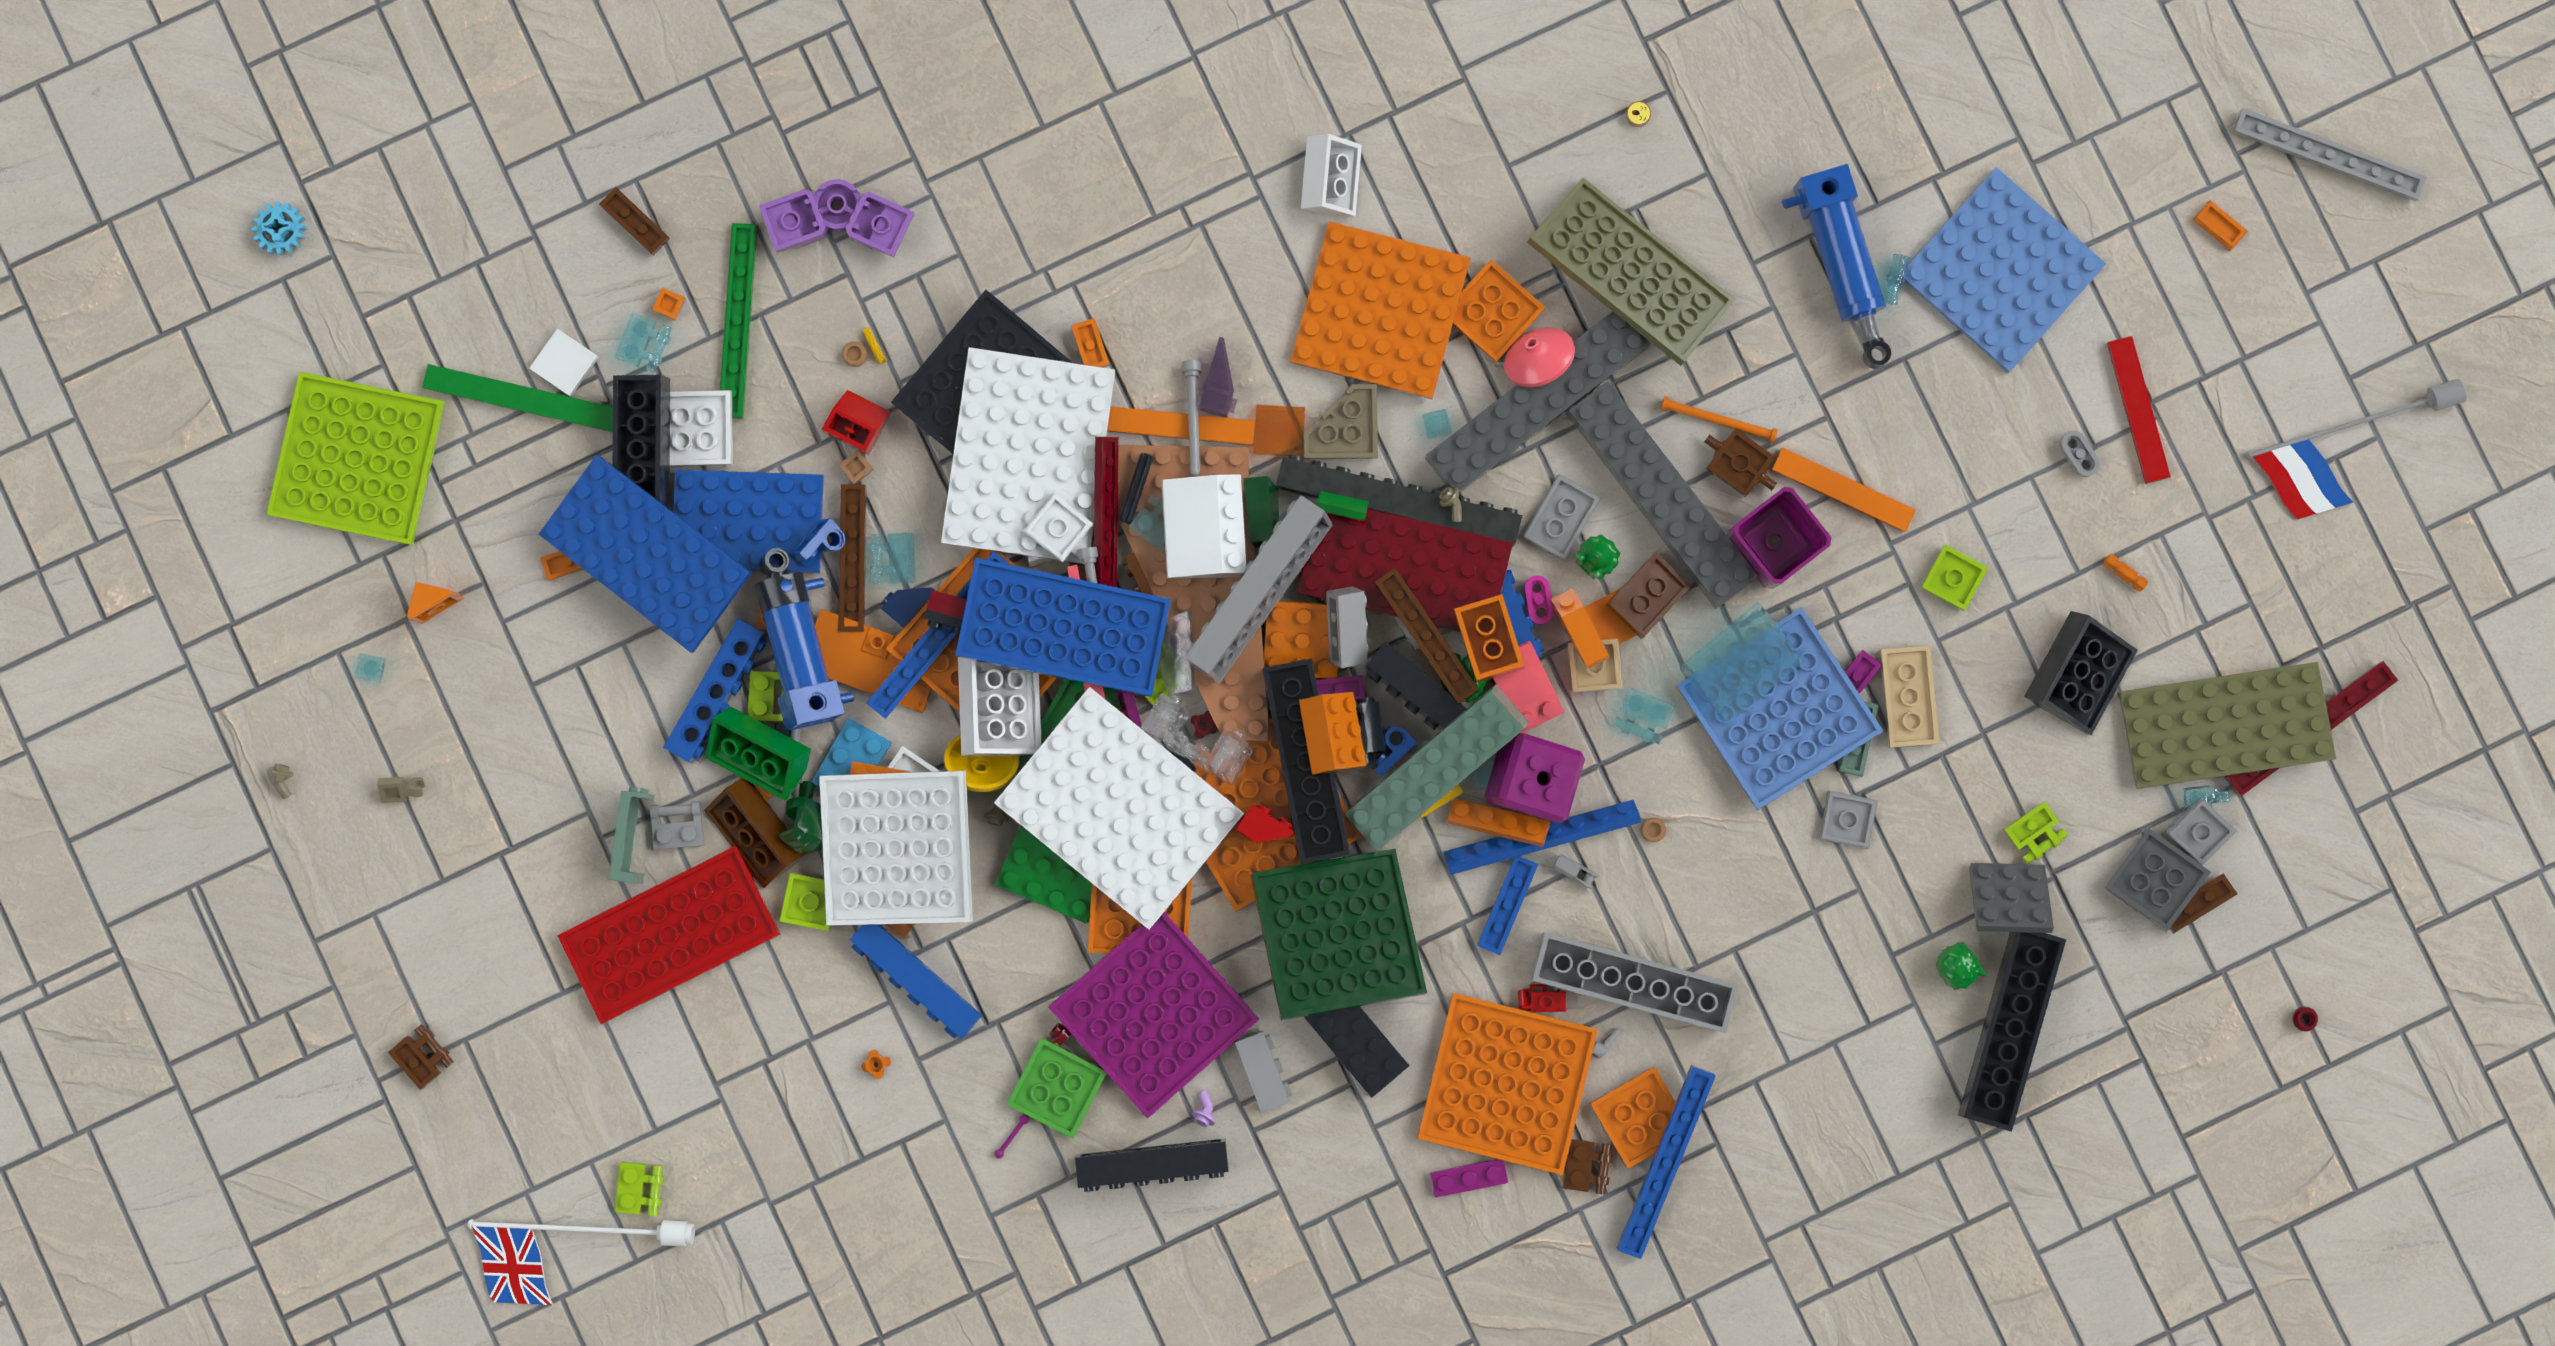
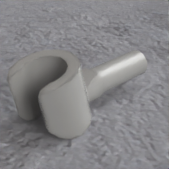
M1615 1028L1604 1044L1596 1041L1592 1054L1597 1057L1606 1055L1609 1046L1618 1036L1620 1030Z

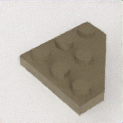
M1352 384L1315 424L1304 433V459L1378 458L1377 384Z

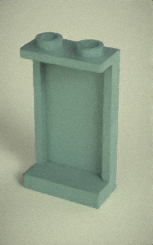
M629 787V791L621 790L609 880L643 884L644 874L630 872L639 800H654L655 795L648 794L649 789Z

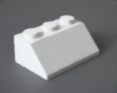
M1331 134L1307 137L1301 209L1317 214L1356 216L1361 144Z

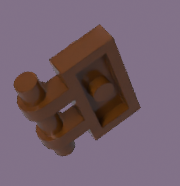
M421 1024L414 1030L420 1037L417 1041L414 1042L410 1036H406L388 1052L419 1090H423L441 1074L435 1066L441 1061L446 1068L454 1063L448 1055L450 1052L445 1047L442 1048L434 1039L435 1035L431 1030L428 1031ZM424 1045H427L434 1053L430 1059L421 1050Z
M1571 1139L1562 1188L1588 1192L1589 1182L1596 1183V1194L1605 1195L1606 1185H1609L1610 1177L1607 1176L1609 1163H1612L1613 1155H1611L1612 1145L1602 1143L1601 1153L1594 1152L1595 1142ZM1592 1160L1599 1161L1598 1175L1591 1174Z

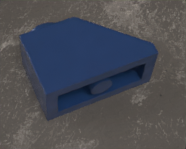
M928 587L897 590L894 594L890 592L883 599L882 604L884 606L881 609L904 628L929 600L931 591L935 589Z

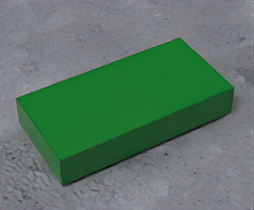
M1320 491L1317 506L1326 513L1363 521L1365 520L1369 501Z

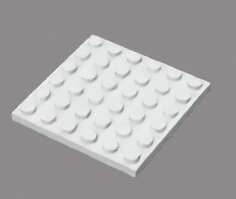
M966 771L819 776L826 925L955 923L973 921Z

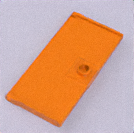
M824 609L820 610L815 623V629L828 678L874 694L900 663L899 660L886 650L896 636L865 624L864 632H839V615ZM844 617V627H859V622ZM919 679L899 704L923 714L926 710L931 688Z

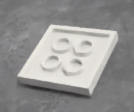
M732 391L670 392V466L733 465Z

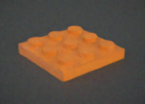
M1491 259L1462 290L1453 325L1497 363L1546 307Z
M1279 600L1266 620L1264 667L1312 658L1315 678H1337L1338 666L1331 664L1329 657L1327 604Z
M1653 1066L1589 1104L1626 1168L1629 1169L1655 1154L1676 1102L1657 1069Z

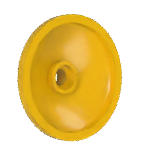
M959 734L948 744L945 750L944 765L946 771H966L968 790L989 792L1000 789L1011 782L1018 770L1019 756H961V734Z

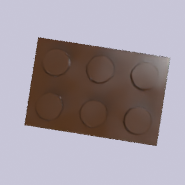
M1655 552L1606 605L1642 639L1688 591L1691 585Z

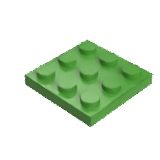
M1041 1037L1007 1105L1073 1139L1107 1073L1104 1069Z

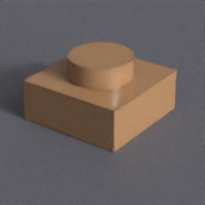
M858 450L839 464V467L854 484L860 482L874 470Z

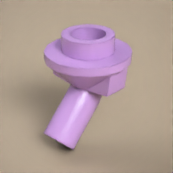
M1208 1090L1198 1093L1203 1108L1194 1110L1192 1115L1195 1117L1194 1121L1197 1124L1208 1127V1125L1213 1126L1215 1124V1119L1212 1114L1213 1105Z

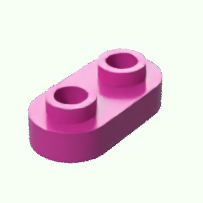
M1539 575L1532 576L1526 581L1524 586L1528 615L1533 623L1544 625L1552 619L1554 613L1550 586L1544 577ZM1534 584H1538L1541 587L1539 593L1533 592L1532 586ZM1539 608L1545 611L1544 617H1538L1536 610Z

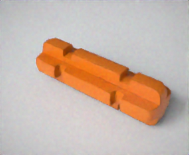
M2109 554L2105 558L2103 565L2109 570L2113 569V573L2127 584L2132 583V587L2138 592L2145 589L2148 584L2146 578L2142 575L2138 576V572L2123 561L2120 563L2118 561L2119 558L2114 554Z

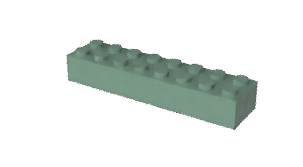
M1495 684L1354 803L1345 813L1346 817L1374 849L1379 851L1524 730L1529 721Z

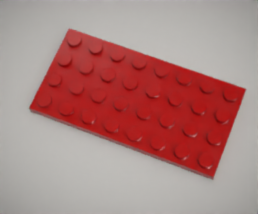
M734 846L557 936L600 1024H604L781 935L738 846Z

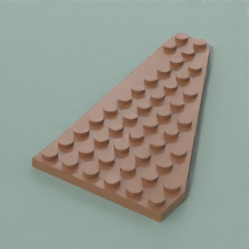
M1119 445L1118 521L1153 595L1171 599L1167 624L1218 731L1222 736L1231 741L1268 742V709L1266 686L1262 671L1264 659L1261 627L1219 685L1195 670L1185 658L1190 644L1194 641L1196 642L1201 636V629L1205 623L1211 622L1216 615L1215 610L1222 601H1226L1231 594L1230 589L1232 585L1243 577L1242 575L1233 578L1167 579L1162 480L1193 477L1190 473L1189 446ZM1199 446V476L1241 475L1247 566L1250 561L1256 559L1255 546L1251 543L1244 490V478H1249V447ZM1141 453H1147L1153 456V461L1131 524H1126L1119 520V516Z

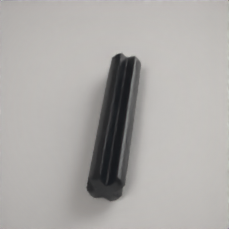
M1141 453L1119 516V520L1123 523L1131 524L1153 461V456L1150 454Z

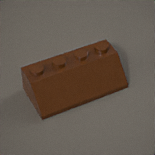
M743 778L726 787L704 810L732 847L738 846L749 870L763 888L770 885L793 867L806 854L799 853L783 843L779 835L788 831L786 825L775 814L754 784Z

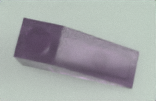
M1219 337L1200 401L1199 411L1228 418L1229 412L1234 413L1238 399L1234 398V388L1225 340L1223 337Z

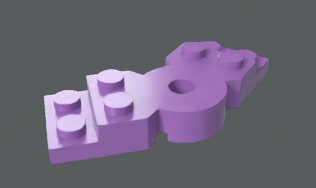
M833 179L823 183L817 189L816 194L804 189L759 206L776 253L798 245L802 247L825 238L828 230L837 232L847 230L851 240L894 258L915 215L913 211L871 192L860 196L857 189L851 183L840 179ZM835 201H843L844 206L841 210L835 211L832 209Z

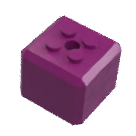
M1783 487L1727 532L1729 539L1759 576L1757 579L1764 588L1774 589L1831 546V536L1796 491L1789 487ZM1770 535H1777L1781 539V545L1778 548H1772L1768 544Z
M1519 733L1497 751L1484 797L1488 804L1554 823H1562L1569 817L1585 757L1582 751L1532 735ZM1541 771L1546 772L1548 775V781L1545 785H1540L1537 782V775Z

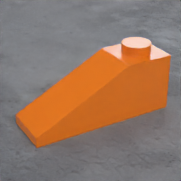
M1572 588L1552 598L1551 602L1554 613L1587 669L1608 659L1609 655L1574 589Z

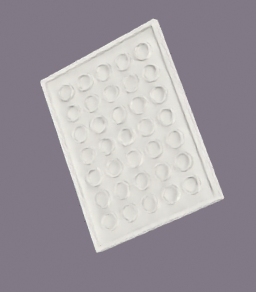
M968 348L941 544L1058 560L1023 532L1052 495L1056 493L1093 523L1092 527L1064 560L1065 562L1082 564L1081 559H1078L1077 550L1091 547L1094 528L1095 437H1106L1115 377L1114 369Z
M1091 687L1086 690L994 802L1148 929L1153 926L1244 814Z

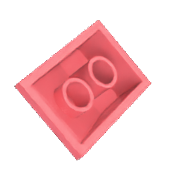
M1531 641L1519 645L1525 665L1524 669L1493 678L1494 683L1497 684L1529 721L1525 729L1520 733L1565 713Z

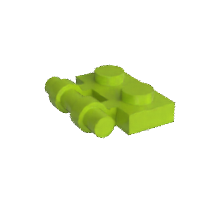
M2045 801L2003 829L2017 850H2020L2025 845L2027 846L2029 851L2022 856L2026 864H2029L2034 859L2039 860L2043 857L2044 852L2051 847L2056 848L2068 836L2063 828L2056 833L2052 829L2059 820ZM2044 833L2047 839L2037 845L2034 839Z
M620 1162L615 1212L640 1215L642 1213V1205H647L648 1216H657L658 1207L661 1206L662 1198L659 1197L661 1184L664 1183V1176H662L663 1166L653 1165L652 1174H646L647 1164ZM645 1182L651 1183L649 1197L643 1196Z

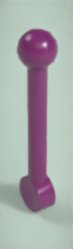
M1023 1114L1020 1116V1122L1000 1149L995 1150L994 1156L997 1159H1001L1004 1156V1151L1022 1126L1029 1122L1028 1115Z

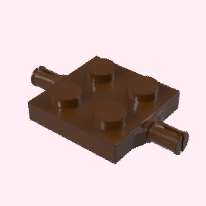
M1736 428L1722 443L1711 436V434L1704 441V443L1715 450L1713 459L1706 469L1744 497L1759 483L1770 489V491L1777 485V482L1766 475L1768 466L1775 456Z

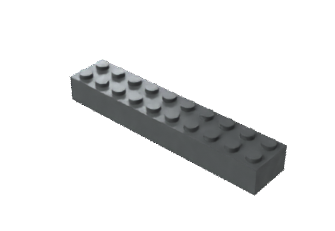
M1612 311L1573 341L1575 345L1573 361L1560 377L1538 387L1516 385L1426 454L1425 459L1445 485L1450 488L1457 487L1460 494L1647 350L1651 343Z
M1609 381L1568 411L1567 416L1715 609L1759 577Z

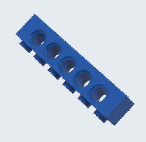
M737 618L663 746L664 749L690 763L701 758L705 751L703 745L710 736L713 717L730 707L727 703L732 695L736 696L740 691L742 677L744 674L748 675L755 664L752 661L757 652L761 653L766 646V634ZM740 643H746L748 646V651L743 656H739L736 652V648ZM729 664H733L736 669L732 677H726L724 674V669ZM715 686L723 688V694L718 699L712 697V689ZM704 707H708L711 711V715L707 720H701L699 717V712ZM695 728L698 731V738L694 742H690L687 739V733L690 729Z

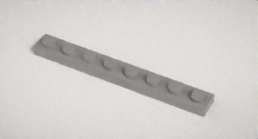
M2245 108L2240 110L2232 132L2412 201L2419 199L2426 177Z

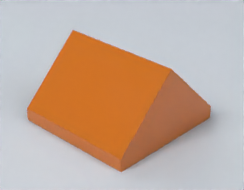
M415 582L407 617L411 621L423 624L463 600L464 597L462 594L449 589Z

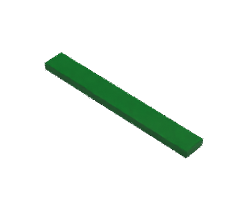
M732 223L720 391H732V418L744 419L757 224Z
M431 364L427 366L422 385L424 389L613 433L612 406Z

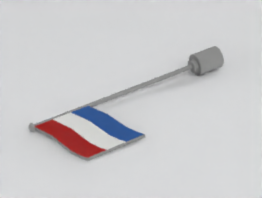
M2459 379L2429 387L2424 400L2254 452L2249 450L2246 456L2250 460L2254 459L2263 470L2282 504L2298 520L2354 502L2342 490L2327 461L2310 439L2427 404L2429 408L2432 407L2434 411L2464 403L2466 401V392L2462 382Z

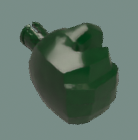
M810 781L800 783L798 797L786 801L785 814L795 821L794 828L779 835L783 843L799 853L820 851L823 848L821 805L813 800L815 784Z

